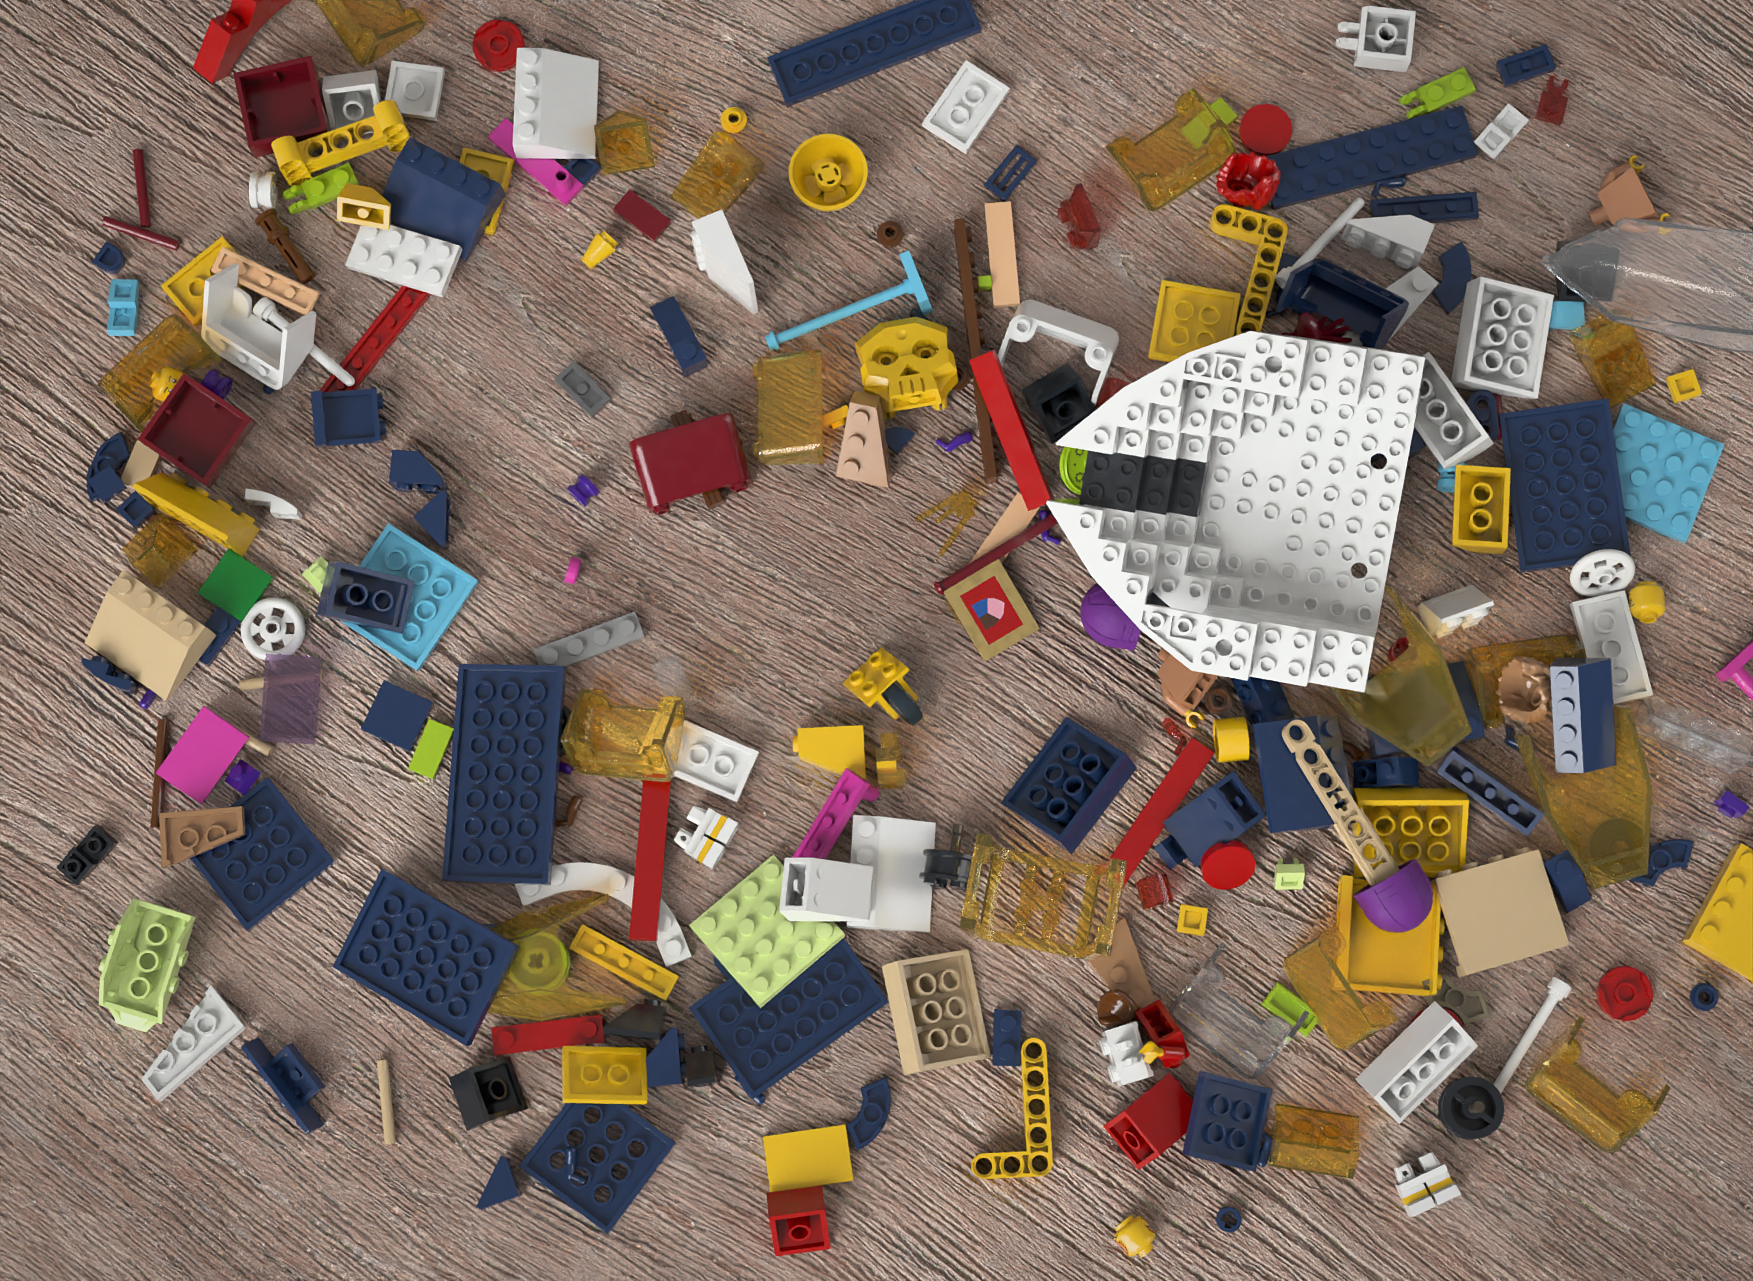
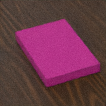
M204 705L156 774L202 804L250 736Z

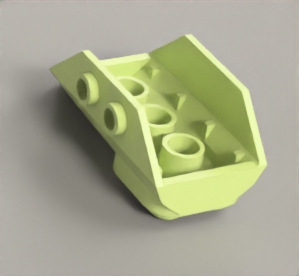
M132 899L118 922L116 929H112L109 935L108 944L110 948L107 956L105 955L102 958L99 971L102 972L100 976L99 1005L107 1007L111 1011L116 1023L147 1032L156 1023L162 1024L171 994H175L179 986L180 978L177 975L180 966L183 967L187 961L188 951H186V947L196 917L151 902Z

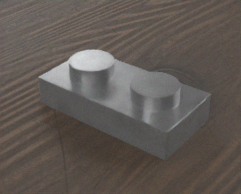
M574 361L554 378L555 382L591 418L611 401L610 397Z

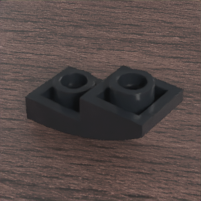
M94 825L80 844L73 847L56 868L77 886L96 869L118 842L101 826Z

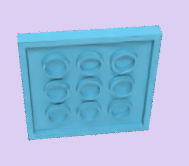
M1623 404L1614 423L1613 434L1625 518L1630 522L1685 543L1725 444Z
M388 523L359 567L415 581L403 634L346 622L342 623L419 672L479 581Z

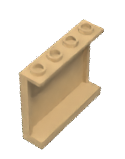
M1528 847L1512 851L1513 857L1504 859L1503 854L1487 858L1488 864L1478 866L1477 862L1461 866V872L1454 874L1451 869L1435 873L1437 879L1431 880L1430 883L1435 885L1460 966L1455 967L1458 977L1570 945L1539 849L1529 851Z

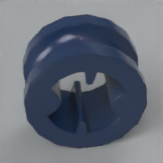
M1224 1207L1218 1211L1216 1222L1221 1230L1231 1233L1239 1229L1242 1218L1235 1208ZM1228 1211L1233 1212V1217L1237 1219L1234 1226L1230 1224V1228L1224 1227L1225 1222L1221 1220V1216L1223 1214L1227 1215L1226 1212Z

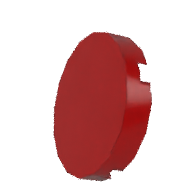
M494 19L484 23L477 29L472 42V49L477 61L484 68L493 72H504L516 66L517 48H525V41L520 29L514 23L501 21V19Z
M1260 104L1249 109L1242 117L1239 135L1241 142L1248 151H1252L1260 156H1269L1280 153L1290 142L1293 129L1291 120L1284 110L1275 105Z
M1229 841L1230 843L1226 844L1220 842L1205 852L1200 862L1201 873L1204 881L1210 887L1219 890H1230L1243 885L1251 878L1255 871L1256 862L1252 850L1246 844L1239 841Z
M1630 966L1614 967L1604 973L1598 982L1596 990L1598 1004L1603 1012L1612 1019L1623 1022L1636 1020L1645 1015L1651 1006L1654 996L1652 984L1646 974Z

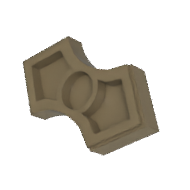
M1446 972L1442 973L1441 990H1437V994L1434 996H1424L1428 1007L1435 1001L1441 1007L1453 1011L1460 1018L1463 1026L1491 1017L1482 990H1463L1451 981ZM1429 980L1423 981L1424 989L1429 990L1427 985Z

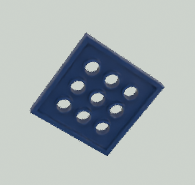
M566 1103L519 1167L606 1234H609L676 1143L625 1104ZM590 1107H596L600 1111V1119L593 1124L585 1119V1112ZM612 1124H618L622 1128L623 1133L618 1140H611L607 1136V1129ZM572 1130H579L583 1134L582 1143L574 1146L577 1152V1162L573 1172L575 1173V1171L583 1169L588 1173V1181L583 1186L576 1185L572 1178L570 1180L567 1179L566 1164L561 1169H556L551 1164L553 1154L561 1152L565 1155V1149L568 1146H572L568 1141V1135ZM634 1141H641L644 1144L645 1151L640 1157H633L629 1152V1146ZM597 1146L602 1147L606 1154L605 1159L600 1163H595L590 1158L591 1150ZM618 1163L624 1164L628 1170L627 1176L622 1180H617L612 1175V1169ZM600 1186L607 1187L611 1193L610 1199L605 1203H601L595 1198V1192Z

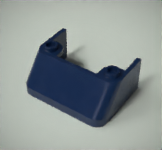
M1315 258L1290 272L1275 310L1281 312L1291 307L1292 311L1298 315L1306 312L1309 314L1317 312L1333 321L1344 318L1345 321L1341 325H1349L1351 330L1359 333V340L1362 342V346L1384 349L1404 317L1409 302L1403 297L1328 260Z

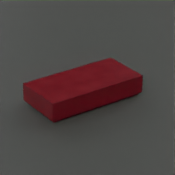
M630 189L613 208L617 215L654 243L671 224L670 219Z

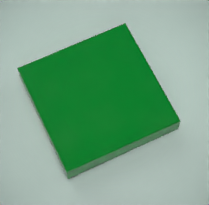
M228 548L198 591V594L240 622H243L254 604L260 601L274 578Z

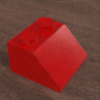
M822 1185L767 1193L768 1216L775 1256L831 1249Z

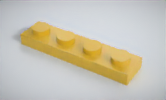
M583 924L569 947L572 951L665 1001L669 998L679 979L678 975Z

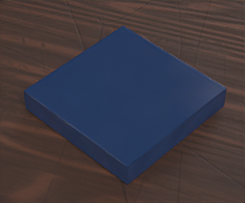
M384 680L360 730L411 753L434 703Z

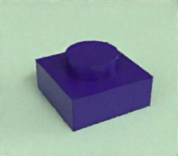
M240 759L230 770L229 775L224 781L245 795L261 773Z
M1728 790L1720 793L1714 803L1720 806L1718 810L1729 818L1734 817L1737 819L1743 816L1749 809L1747 804Z

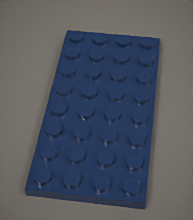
M459 664L442 881L551 885L566 667Z

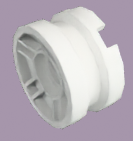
M252 171L249 182V200L252 208H260L261 205L271 209L276 207L278 198V186L275 183L278 180L276 172L267 171L266 174H262L261 171Z

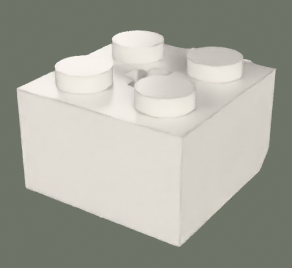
M1364 6L1359 14L1358 23L1341 22L1338 24L1339 32L1356 34L1357 37L1336 39V45L1342 49L1355 50V67L1406 72L1411 62L1416 11Z
M1137 1021L1106 1030L1102 1033L1103 1038L1099 1040L1103 1056L1108 1055L1111 1065L1107 1067L1111 1082H1117L1118 1087L1154 1076L1150 1065L1143 1060L1145 1055L1139 1053L1143 1043L1137 1028L1139 1027Z

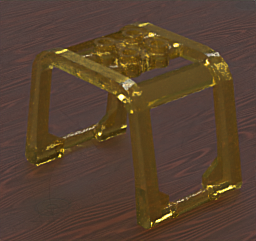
M977 833L959 928L976 939L1086 960L1110 957L1127 861L1112 858L1099 865L1083 864L1000 847L994 841L992 835ZM992 857L980 923H978L980 902L976 901L982 864L988 865L989 858ZM1004 861L1026 865L1024 879L1019 885L1021 893L1019 906L1014 912L1016 920L1014 934L992 930ZM1037 867L1054 870L1052 882L1046 890L1047 898L1042 895L1032 896L1037 890V883L1035 881ZM1064 872L1087 876L1074 946L1052 942L1054 927L1059 923V915L1057 913L1059 900L1064 895V888L1062 886ZM1100 878H1106L1105 887L1111 888L1105 925L1098 926L1094 944L1088 945ZM1031 908L1035 911L1045 910L1041 917L1043 925L1041 939L1025 937L1027 922L1032 917Z

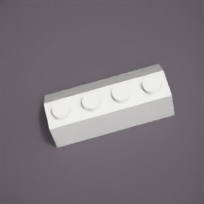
M1427 352L1423 355L1426 356L1415 428L1442 467L1447 469L1471 460L1494 443L1430 352Z
M1434 1001L1355 1080L1400 1124L1478 1045L1457 1021Z

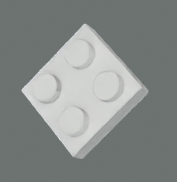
M392 61L385 100H395L403 117L437 121L445 75L444 68Z

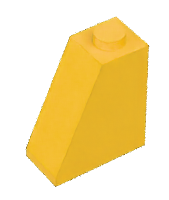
M863 725L797 728L798 736H793V752H799L800 760L841 776L845 769L848 768L866 780Z

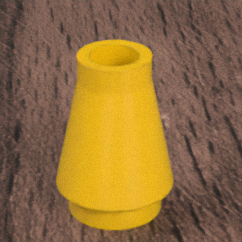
M602 230L599 234H595L581 260L589 268L593 269L597 264L614 253L619 243Z

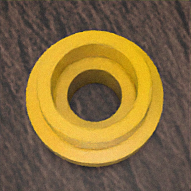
M730 107L722 113L721 125L725 131L739 133L746 127L747 116L742 109ZM737 116L739 119L737 122L732 123L729 121V118Z

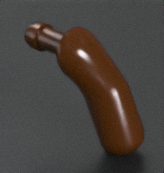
M1342 740L1344 752L1348 753L1353 759L1361 760L1362 757L1370 755L1368 750L1361 751L1352 743Z
M575 795L572 797L567 807L566 820H556L555 827L563 825L571 827L573 825L577 811L582 803L580 796Z

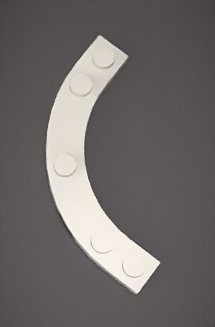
M565 863L552 866L551 885L515 884L524 907L560 893L594 891L614 897L632 908L634 876L622 870L596 863ZM661 899L658 940L656 943L665 966L669 967L692 958V955L677 919Z

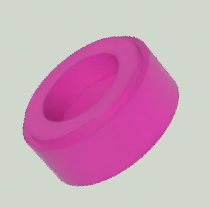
M571 556L564 582L576 583L582 562L581 558Z

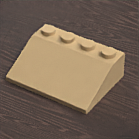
M123 570L107 591L85 644L163 699L169 701L216 637V634Z
M969 949L899 960L882 966L904 1075L991 1058Z

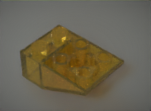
M1614 309L1569 332L1579 360L1602 399L1609 398L1610 409L1656 385L1628 313Z

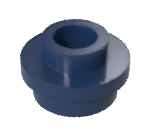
M1700 983L1691 989L1690 1002L1697 1010L1708 1011L1716 1006L1718 993L1712 985ZM1701 992L1706 993L1708 997L1706 1002L1700 1001L1699 994Z

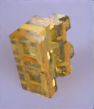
M897 733L880 734L881 748H876L878 789L906 788L905 768L896 769V764L900 763L903 759V746L898 747Z

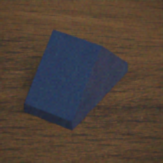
M440 491L413 518L442 549H449L450 496L447 491Z
M500 1156L476 1206L477 1208L487 1209L522 1196L508 1157Z

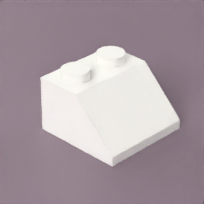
M376 70L325 76L323 78L322 93L331 131L375 115L373 107L382 102ZM368 131V132H365L364 134L374 133V132Z

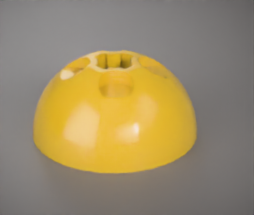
M820 134L804 141L793 153L789 163V181L796 196L807 206L819 211H837L848 207L861 195L867 181V162L860 148L848 138L836 134Z

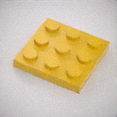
M1161 280L1148 359L1170 363L1189 352L1232 338L1234 336L1241 294Z

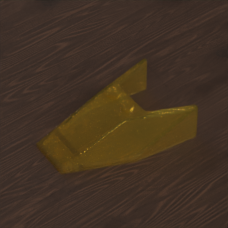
M1387 586L1384 590L1395 602L1409 641L1408 649L1368 681L1365 692L1332 686L1327 687L1355 721L1429 767L1468 736L1472 729L1441 648L1397 590Z
M1614 705L1617 764L1586 773H1575L1558 779H1552L1536 758L1530 735L1513 734L1545 817L1593 889L1648 874L1652 784L1630 706Z
M608 894L524 911L491 928L493 931L518 944L520 948L487 1013L545 1021L624 1007L626 1005L625 998L572 990L567 986L558 938V928L562 924L598 905L607 904L609 900Z

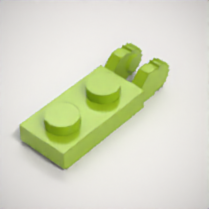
M1463 67L1404 95L1399 99V102L1403 106L1418 99L1420 100L1422 105L1411 109L1407 113L1408 119H1412L1426 113L1428 115L1475 93L1476 88Z
M346 163L313 179L300 183L301 185L292 186L283 191L282 195L285 200L293 199L303 194L306 195V200H300L288 207L290 214H297L310 208L313 210L336 200L346 183L359 185L350 163Z

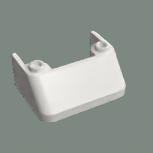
M234 263L205 280L202 340L211 351L270 388L278 390L289 383L313 347L316 312L311 311L284 327L283 332L279 331L252 314V299L250 295L237 287L239 265Z
M1035 300L1021 302L1009 323L998 353L1001 366L1011 341L1027 342L1033 338L1036 331L1085 348L1086 363L1091 368L1101 371L1091 399L1093 407H1095L1118 346L1119 337L1117 332L1109 326Z

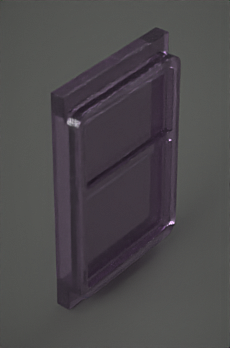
M281 653L266 654L260 741L315 745L321 680V657H310L308 655L292 656L282 655Z

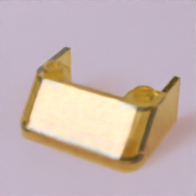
M172 314L165 318L100 379L97 387L143 432L145 428L141 424L146 423L153 415V405L151 403L155 398L152 394L153 388L149 387V382L154 372L159 373L166 366L181 372H185L189 367L192 369H202L210 363L212 358L217 363H220L222 359L193 328L177 314Z
M1579 1017L1554 1042L1528 1077L1525 1087L1532 1097L1599 1150L1606 1153H1614L1658 1113L1671 1087L1665 1084L1652 1098L1636 1089L1626 1090L1621 1096L1611 1090L1576 1062L1582 1054L1581 1045L1574 1039L1584 1022V1019Z

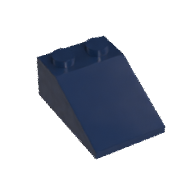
M339 561L328 562L316 615L403 634L415 581Z

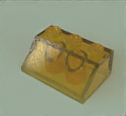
M1276 1103L1271 1134L1270 1166L1342 1178H1354L1360 1156L1359 1116Z

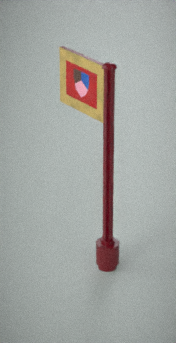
M1053 514L943 580L934 582L936 592L940 595H945L984 662L1040 629L999 558L1058 524Z

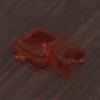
M1551 75L1546 84L1548 92L1542 91L1535 119L1561 125L1568 97L1561 96V94L1568 87V79H1564L1561 87H1556L1553 84L1555 76Z

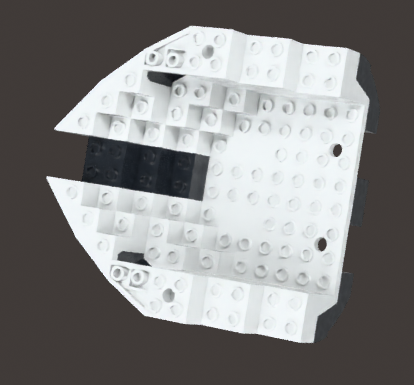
M1249 331L1189 352L1122 388L1056 442V445L1088 450L1080 499H1050L1046 504L1095 581L1141 631L1190 670L1247 681L1251 676L1307 686L1308 682L1365 692L1417 416L1426 356L1257 331ZM1376 453L1384 454L1387 458V464L1382 469L1374 468L1371 464V458ZM1357 562H1361L1367 567V574L1362 578L1355 577L1351 572L1352 566Z

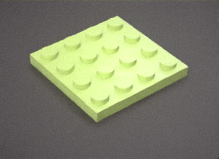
M774 854L689 925L693 932L760 1008L845 937L843 931L834 921H789L779 911L784 866Z

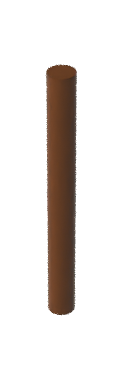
M158 719L150 828H160L159 813H163L165 779L156 774V772L167 757L168 719Z

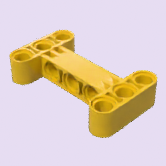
M385 100L379 102L373 107L374 116L298 143L293 136H283L274 140L271 143L279 169L290 187L301 185L300 183L313 179L311 172L387 145L391 152H401L410 134L396 101ZM365 132H374L371 138L362 139V135ZM340 141H349L346 147L337 148V144ZM323 149V153L320 156L312 157V153L315 150Z

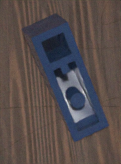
M674 296L651 306L650 310L684 378L708 367L707 358Z

